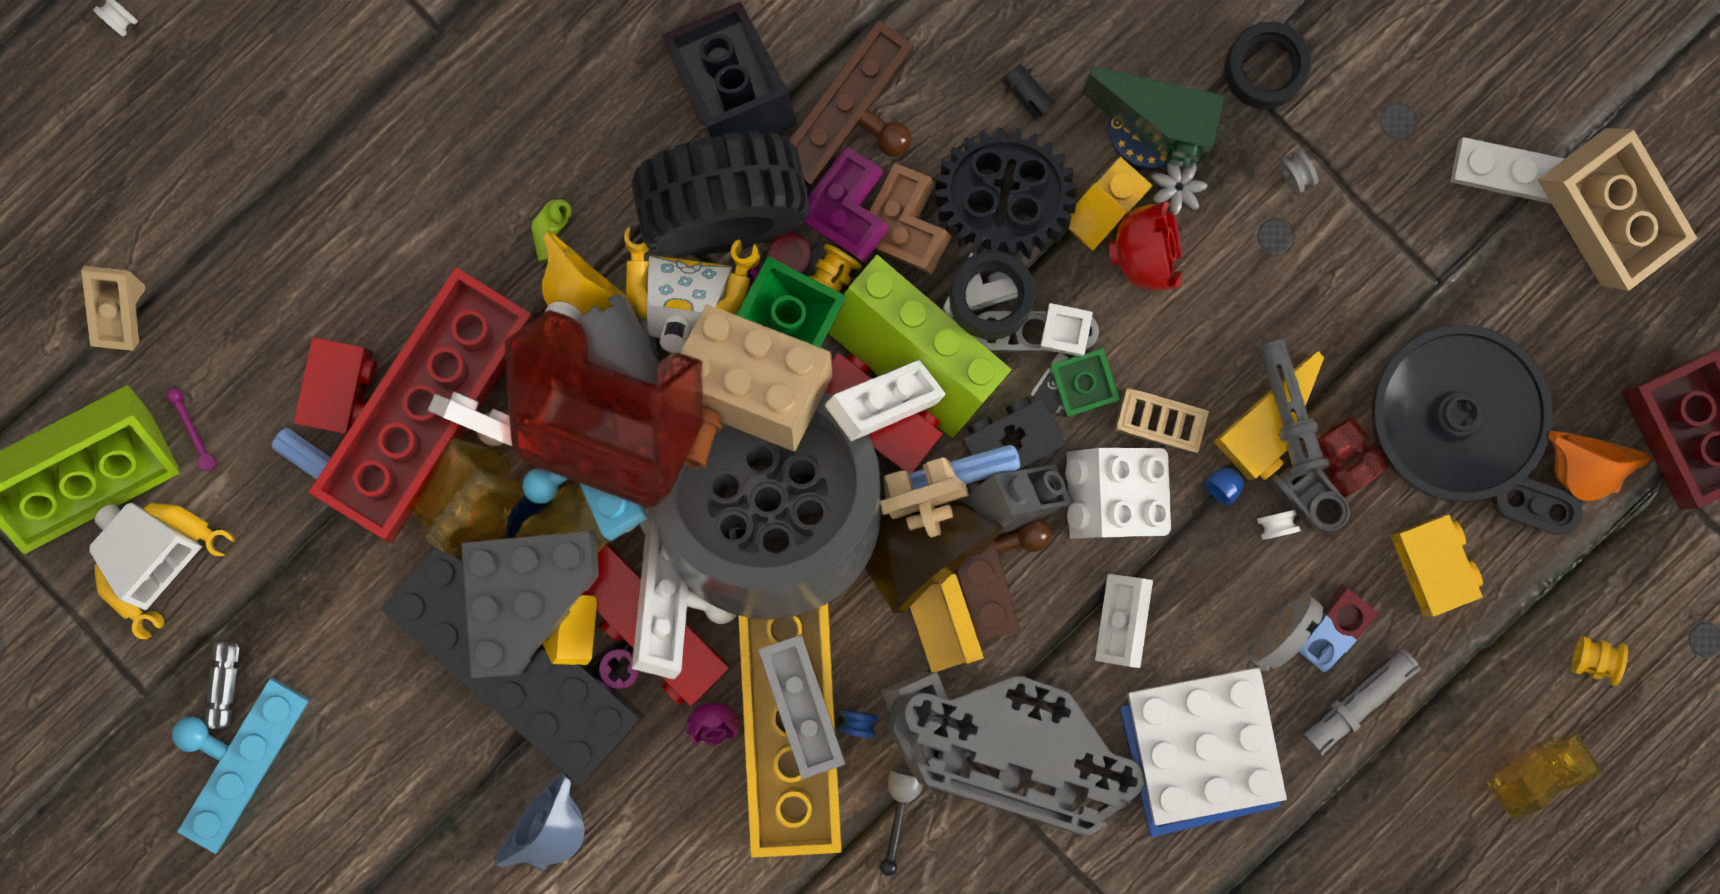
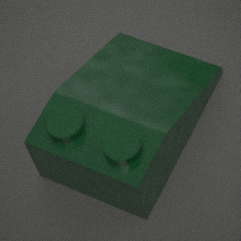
M1097 66L1091 67L1082 89L1084 96L1157 155L1166 156V162L1169 164L1190 168L1193 163L1200 164L1213 149L1224 95Z

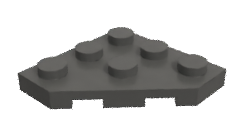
M595 531L461 543L471 678L518 675L523 672L531 662L530 658L544 640H548L571 612L569 609L584 591H588L599 577Z

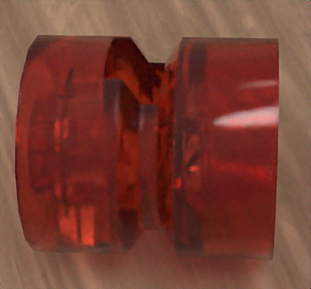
M1355 416L1349 417L1317 438L1323 458L1329 459L1330 466L1327 468L1330 470L1328 479L1344 498L1366 486L1389 468L1388 463L1376 446H1367L1365 444L1368 435ZM1355 452L1359 461L1346 469L1340 461Z

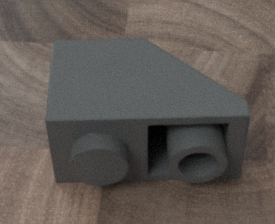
M1056 464L994 474L969 492V496L962 498L965 504L973 508V512L987 520L1001 523L1004 527L1001 533L1011 532L1028 522L1041 519L1073 504Z

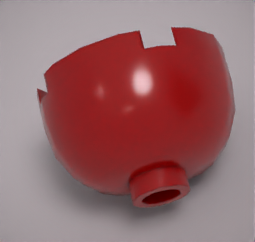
M1168 201L1148 204L1129 212L1118 225L1116 240L1109 242V254L1112 265L1120 266L1123 276L1132 285L1146 291H1161L1181 286L1182 271L1174 272V262L1176 259L1182 258V248L1176 217L1172 211L1165 212L1170 205Z

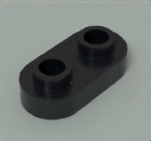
M1527 477L1510 490L1492 497V503L1496 512L1503 518L1551 535H1563L1574 531L1581 523L1583 516L1581 503L1573 494ZM1512 490L1516 491L1520 496V502L1516 507L1508 502V494ZM1553 505L1558 506L1561 510V517L1558 521L1552 520L1549 515V510Z

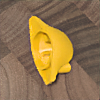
M550 230L545 233L543 240L548 254V265L542 280V292L547 305L553 302H566L575 306L582 316L595 306L601 312L612 307L613 305L608 299L624 293Z

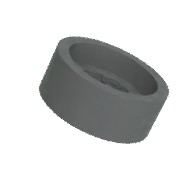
M825 391L795 452L719 422L722 425V429L719 433H715L706 461V468L695 469L685 466L677 460L689 427L686 418L689 414H693V411L684 409L664 434L658 446L651 472V500L665 551L676 573L695 594L711 605L731 614L747 618L780 619L801 615L827 604L843 593L857 579L870 560L877 542L881 522L878 460L868 434L851 441L838 425L837 421L825 407V404L832 397L828 392ZM765 460L772 464L764 471H756L751 468L755 462ZM801 473H807L814 477L806 484H798L792 481L796 475ZM729 487L738 490L732 498L723 499L716 496L723 488ZM769 500L780 504L776 510L771 512L761 511L758 508L761 503ZM810 513L818 514L822 517L821 521L814 525H806L800 520L803 516ZM732 528H740L746 531L743 537L737 540H730L724 537V534ZM775 541H782L788 545L780 553H771L766 550L767 546Z

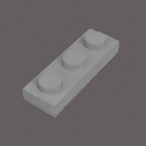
M802 634L758 649L801 778L804 779L845 765V760Z

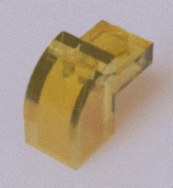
M1578 733L1559 740L1554 735L1538 742L1510 760L1487 783L1511 819L1544 809L1562 790L1592 781L1603 770Z

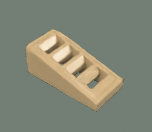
M1126 387L1122 393L1113 432L1199 453L1209 411ZM1136 402L1144 404L1139 427L1131 425ZM1153 407L1161 409L1155 431L1148 430ZM1169 411L1177 413L1172 436L1164 434ZM1186 415L1194 417L1188 441L1180 439Z

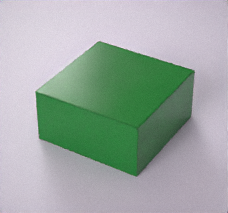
M1103 348L1086 353L1083 357L1076 356L1048 365L1064 417L1120 400Z

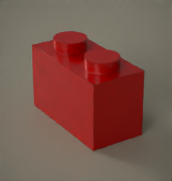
M312 337L294 424L346 435L366 405L363 402L366 385L371 386L376 375L377 362L372 359L373 351L364 347Z

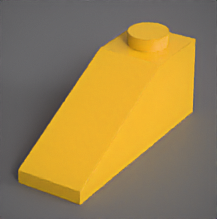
M1319 351L1309 355L1294 369L1305 406L1324 359ZM1282 379L1281 382L1288 402H1291L1285 379ZM1270 390L1213 441L1247 480L1256 479L1259 475L1263 480H1266L1284 464L1279 457L1287 451V446L1284 441H1280L1278 436L1280 433L1279 429L1283 425L1272 391ZM1292 412L1293 422H1297L1296 415Z

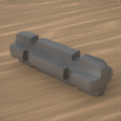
M216 642L213 645L211 660L215 661V666L210 667L207 702H210V708H206L204 724L210 728L224 729L231 725L232 710L229 709V704L233 703L237 674V668H233L234 662H238L239 645L236 643Z

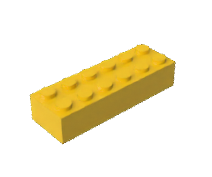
M829 603L810 612L788 618L756 619L739 616L751 858L841 853L837 767L804 779L801 778L758 650L802 634L835 731Z

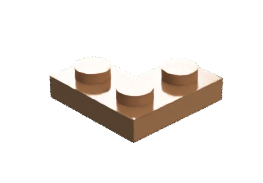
M894 163L869 211L884 220L890 227L874 251L932 275L951 238V235L946 230L918 219L936 182L927 175Z

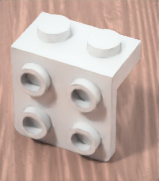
M1094 448L1066 451L1067 465L1065 474L1068 483V494L1073 503L1068 507L1067 512L1070 539L1165 536L1170 533L1168 454L1165 449Z

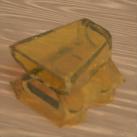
M453 438L445 447L413 509L415 514L429 529L425 539L441 552L462 557L461 543L506 539L505 531L508 527L523 519L531 510L533 502L525 496L522 488L523 483L505 478L510 472L511 467L506 457L500 451Z

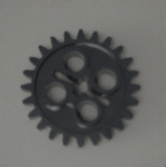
M998 128L995 139H990L989 135L983 130L980 133V143L978 144L966 137L964 139V152L953 147L951 149V161H942V175L936 176L935 189L938 191L935 192V205L940 206L938 208V220L948 221L946 223V231L950 235L960 232L958 236V246L960 248L970 242L974 243L973 255L982 252L984 248L990 251L1005 252L1015 256V251L1021 250L1023 255L1029 260L1032 256L1033 246H1036L1044 253L1047 252L1048 238L1056 242L1061 240V228L1069 229L1072 218L1070 214L1075 213L1077 200L1074 198L1077 193V184L1072 183L1073 168H1063L1065 155L1059 154L1051 157L1053 143L1051 142L1041 148L1038 147V134L1034 133L1027 141L1021 140V130L1018 128L1015 130L1012 138H1006L1003 128ZM1014 163L1016 166L1008 198L1004 225L998 227L996 226V221L999 213L1000 199L1003 194L1007 165ZM984 169H991L996 173L992 175H986L981 173L980 171ZM1035 177L1040 181L1028 182L1025 181L1023 178ZM984 207L987 208L989 211L985 213H977L973 211L972 208ZM1019 214L1029 215L1032 219L1028 221H1022L1017 219L1015 216Z

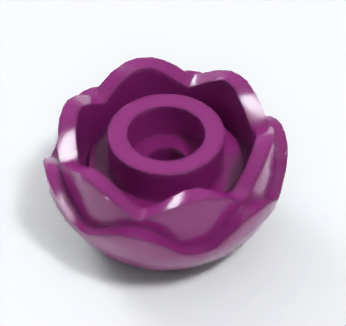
M708 703L698 706L688 717L685 733H689L693 744L704 741L709 745L715 746L720 744L725 738L735 739L738 735V727H741V722L736 712L728 705Z

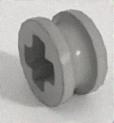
M1297 150L1294 152L1293 159L1291 160L1283 158L1279 161V167L1284 179L1296 194L1299 195L1304 192V186L1307 184L1313 187L1319 183L1317 172L1303 151Z

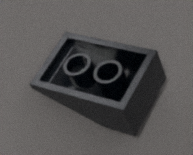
M741 2L662 35L666 48L707 137L711 136L713 138L728 133L745 134L747 132H759L760 134L769 132L776 134L797 125L789 92Z

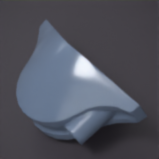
M563 771L535 797L519 818L494 857L496 866L507 867L518 863H527L543 871L548 865L563 862L578 851L585 835L584 824L579 807L570 797V778Z

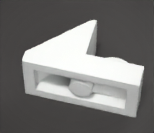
M973 252L970 253L968 258L974 256ZM996 272L988 276L989 283L983 284L980 273L975 275L968 283L965 292L966 302L970 310L973 312L1017 298L1018 292L1013 280L1005 273ZM948 297L943 307V311L951 318H953L954 316L950 311V302Z

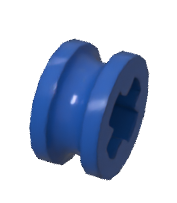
M840 709L843 723L837 727V732L864 738H875L876 732L873 731L872 726L875 722H878L879 716Z

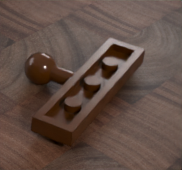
M880 20L877 21L790 139L798 149L804 182L810 187L813 186L858 124L877 137L879 149L888 156H900L911 145V134L904 124L899 122L886 123L869 111L872 104L914 48L912 43Z
M978 481L966 484L968 493L979 486ZM962 498L954 500L955 502L964 503ZM1043 519L1033 520L1022 525L1016 531L998 535L980 555L968 556L956 569L978 642L1020 631L999 553L1020 547L1029 552H1038L1046 548L1051 540V529Z

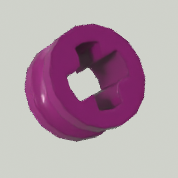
M617 649L610 651L603 657L600 662L599 672L606 685L611 688L622 689L636 682L640 676V671L632 669L633 658L630 656L632 654L631 651ZM614 657L618 661L625 657L631 663L627 667L631 675L626 681L622 676L617 680L611 677L610 673L614 668L610 661Z

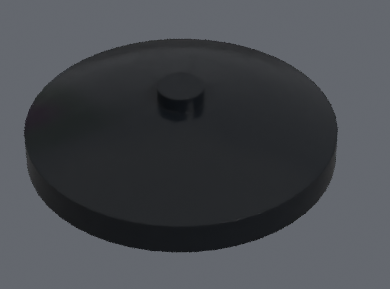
M1452 325L1426 332L1396 352L1383 369L1377 381L1372 399L1371 416L1374 436L1383 458L1396 475L1406 484L1436 499L1450 502H1473L1488 499L1510 490L1533 471L1541 460L1549 442L1548 435L1553 425V406L1550 390L1541 369L1519 344L1507 336L1487 328L1472 325Z

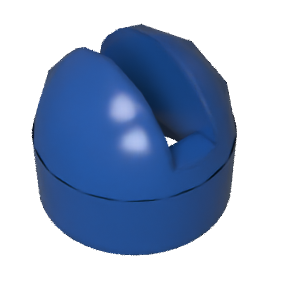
M1221 468L1214 471L1206 479L1204 485L1216 500L1226 506H1230L1243 490V478L1233 468Z

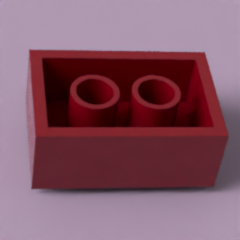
M1718 349L1699 354L1621 391L1679 510L1697 509L1720 498V351Z

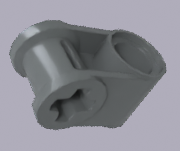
M1302 450L1304 457L1308 458L1307 452ZM1292 464L1280 474H1272L1268 478L1270 485L1293 510H1296L1299 517L1312 531L1321 534L1329 533L1343 527L1348 521L1350 515L1349 504L1329 481L1323 469L1304 475L1293 485H1291V482L1296 477H1291L1289 472L1293 467ZM1320 501L1331 503L1336 510V518L1330 525L1322 523L1316 515V508Z

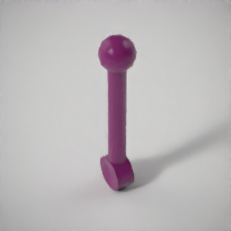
M170 388L166 392V400L171 405H174L199 455L198 467L202 471H212L217 466L216 458L207 453L182 403L183 393L178 388Z

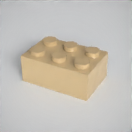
M1605 128L1538 179V182L1601 286L1629 291L1698 239L1634 129Z
M706 304L666 380L673 404L694 411L697 407L710 409L720 415L719 422L795 452L833 377L831 352Z

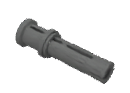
M1281 339L1266 343L1258 349L1264 361L1271 391L1283 425L1279 429L1280 433L1278 436L1280 441H1284L1287 446L1293 466L1289 470L1291 477H1297L1325 469L1330 466L1329 459L1323 458L1316 432L1319 430L1318 423L1308 417L1299 383L1287 350L1286 340ZM1278 368L1282 369L1291 402H1288L1286 399ZM1292 412L1295 413L1297 422H1293ZM1300 441H1303L1305 444L1308 458L1304 457Z

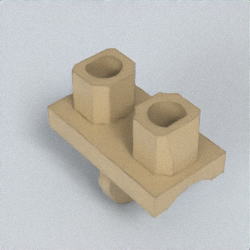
M945 457L929 461L923 465L928 486L914 490L910 472L906 470L884 476L886 499L880 501L883 514H890L894 520L920 511V514L907 518L909 529L914 530L925 526L930 537L940 535L939 521L952 518L953 513L950 505L936 509L934 507L969 496L966 483L957 478L949 460Z

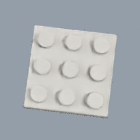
M1253 667L1127 692L1152 821L1155 826L1287 800L1260 668Z

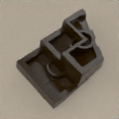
M955 501L934 507L936 509L950 505L953 513L952 518L939 521L941 534L934 537L928 535L925 526L914 530L909 529L907 518L920 514V511L894 520L890 514H883L881 516L877 542L865 569L893 613L906 612L930 585L943 584L968 556L980 555L1004 530L1002 524L997 521L987 520L973 512V508L969 505Z

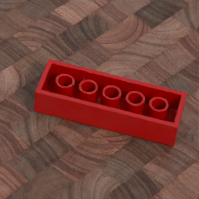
M455 267L308 493L393 544L467 429L463 425L428 411L434 395L437 394L450 400L453 392L479 402L476 408L478 412L535 324L532 314Z

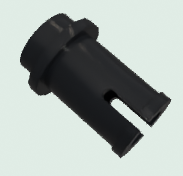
M1020 64L1002 80L1007 87L1004 91L1006 94L1011 92L1032 116V119L1036 121L1056 102L1049 97L1031 76L1030 73L1033 70L1031 68L1026 70Z

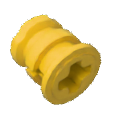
M825 244L823 249L827 253L823 260L818 259L814 266L817 271L814 276L809 275L808 277L840 293L843 285L848 286L852 278L849 275L852 270H860L862 265L839 248Z
M1580 636L1575 646L1571 670L1577 674L1587 672L1590 678L1597 680L1607 677L1611 686H1618L1625 672L1628 646L1625 643H1620L1614 648L1611 647L1608 641L1598 640L1597 643L1591 642V638Z

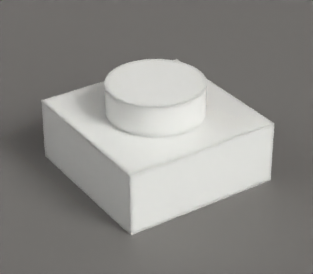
M1049 303L1040 349L1083 357L1093 312Z

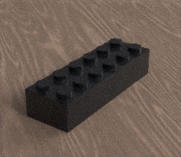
M439 542L380 608L382 612L580 787L592 777L645 716L617 690L606 685L601 676L588 665L552 664L542 644L530 658L531 662L521 674L471 678L462 554L448 542Z

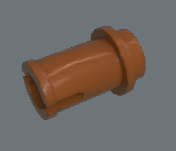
M697 407L694 409L693 414L687 416L686 422L689 424L681 452L677 457L681 464L695 469L706 468V461L715 433H719L722 429L718 413L707 408Z

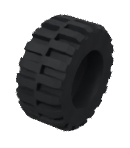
M747 132L745 134L728 133L719 137L711 138L709 136L700 138L695 142H685L676 145L671 150H663L656 153L654 158L643 161L640 167H637L631 180L642 240L654 253L658 252L664 256L686 257L687 255H694L696 257L712 253L730 252L736 240L741 241L742 249L753 247L754 243H766L774 240L779 235L784 236L790 233L792 228H798L802 225L810 209L798 149L786 137H779L777 134L769 132L766 134H760L759 132Z

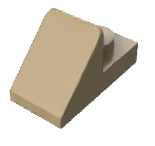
M84 266L81 273L90 346L134 351L139 343L135 304L145 291V284L128 270Z

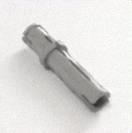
M1400 649L1386 664L1367 678L1341 702L1336 700L1330 705L1331 711L1302 734L1307 743L1315 752L1323 756L1325 752L1348 732H1356L1361 727L1360 722L1369 713L1388 699L1408 679L1421 671L1417 661L1406 650Z

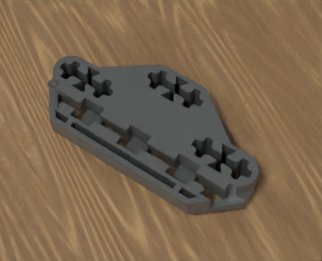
M999 676L993 678L984 687L949 700L928 693H905L898 696L891 706L887 727L919 784L1072 833L1090 836L1108 825L1109 823L1102 822V820L1127 804H1131L1132 799L1140 793L1144 784V775L1140 766L1130 759L1112 754L1071 694L1025 677ZM1008 690L1010 695L1026 698L1025 700L1034 703H1047V706L1053 709V714L1028 704L1012 703V700L1006 697V692ZM916 706V710L919 712L931 714L940 719L956 720L957 724L962 725V730L959 733L955 728L943 726L934 721L918 720V717L912 715V709ZM908 734L915 736L914 743L939 750L938 759L929 757L925 760L926 765L919 763L908 741ZM965 753L972 754L971 761L995 768L994 777L973 770H968L966 778L959 776ZM1074 763L1090 766L1099 771L1113 772L1114 775L1119 777V782L1109 778H1102V776L1093 773L1080 772L1078 768L1074 767ZM1022 771L1029 773L1027 779L1050 786V795L1029 788L1024 789L1023 796L1016 794ZM1077 789L1085 791L1084 798L1104 804L1097 810L1080 806L1079 814L1071 812Z

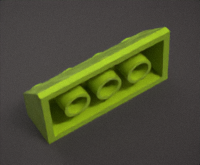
M878 255L874 257L843 294L847 297L828 332L845 349L868 365L871 371L878 377L920 360L946 394L936 405L925 410L940 421L937 428L951 440L1012 370Z
M129 385L108 394L0 451V529L24 555L94 519L98 511L104 506L110 504L119 506L180 474L179 467L152 414Z

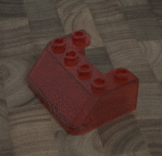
M548 310L504 341L511 443L516 454L524 462L644 507H655L669 496L703 424L702 360L681 353L670 354L659 365V385L588 362L587 336L581 324L570 316Z

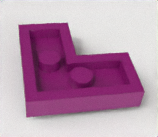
M846 146L808 197L810 209L806 220L802 224L864 263L890 228L884 220L860 206L884 172L878 165Z

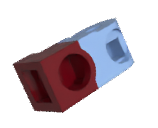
M1343 584L1334 593L1332 601L1324 609L1320 623L1316 624L1314 622L1308 628V631L1311 633L1308 637L1309 640L1298 651V653L1322 672L1329 670L1343 653H1347L1379 615L1375 609Z

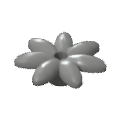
M1168 163V175L1163 173L1152 175L1153 180L1158 185L1164 187L1156 193L1153 200L1159 203L1170 199V212L1172 211L1174 215L1179 213L1183 202L1189 208L1197 210L1199 203L1193 193L1205 190L1207 184L1199 180H1191L1197 168L1195 163L1190 168L1185 167L1182 172L1179 166Z

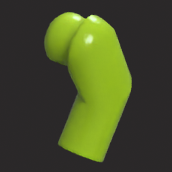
M563 199L549 201L532 221L531 230L539 263L548 262L546 245L543 240L545 233L550 230L557 236L572 216L571 205Z

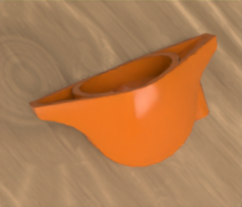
M1549 431L1548 439L1555 449L1554 471L1559 484L1576 498L1583 501L1600 500L1612 492L1619 493L1624 480L1634 471L1647 465L1652 458L1644 451L1573 433Z

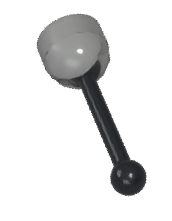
M891 768L889 772L888 791L897 801L886 859L880 864V870L886 876H892L897 871L895 855L905 805L907 802L914 800L923 788V785L918 783L912 771L908 769Z

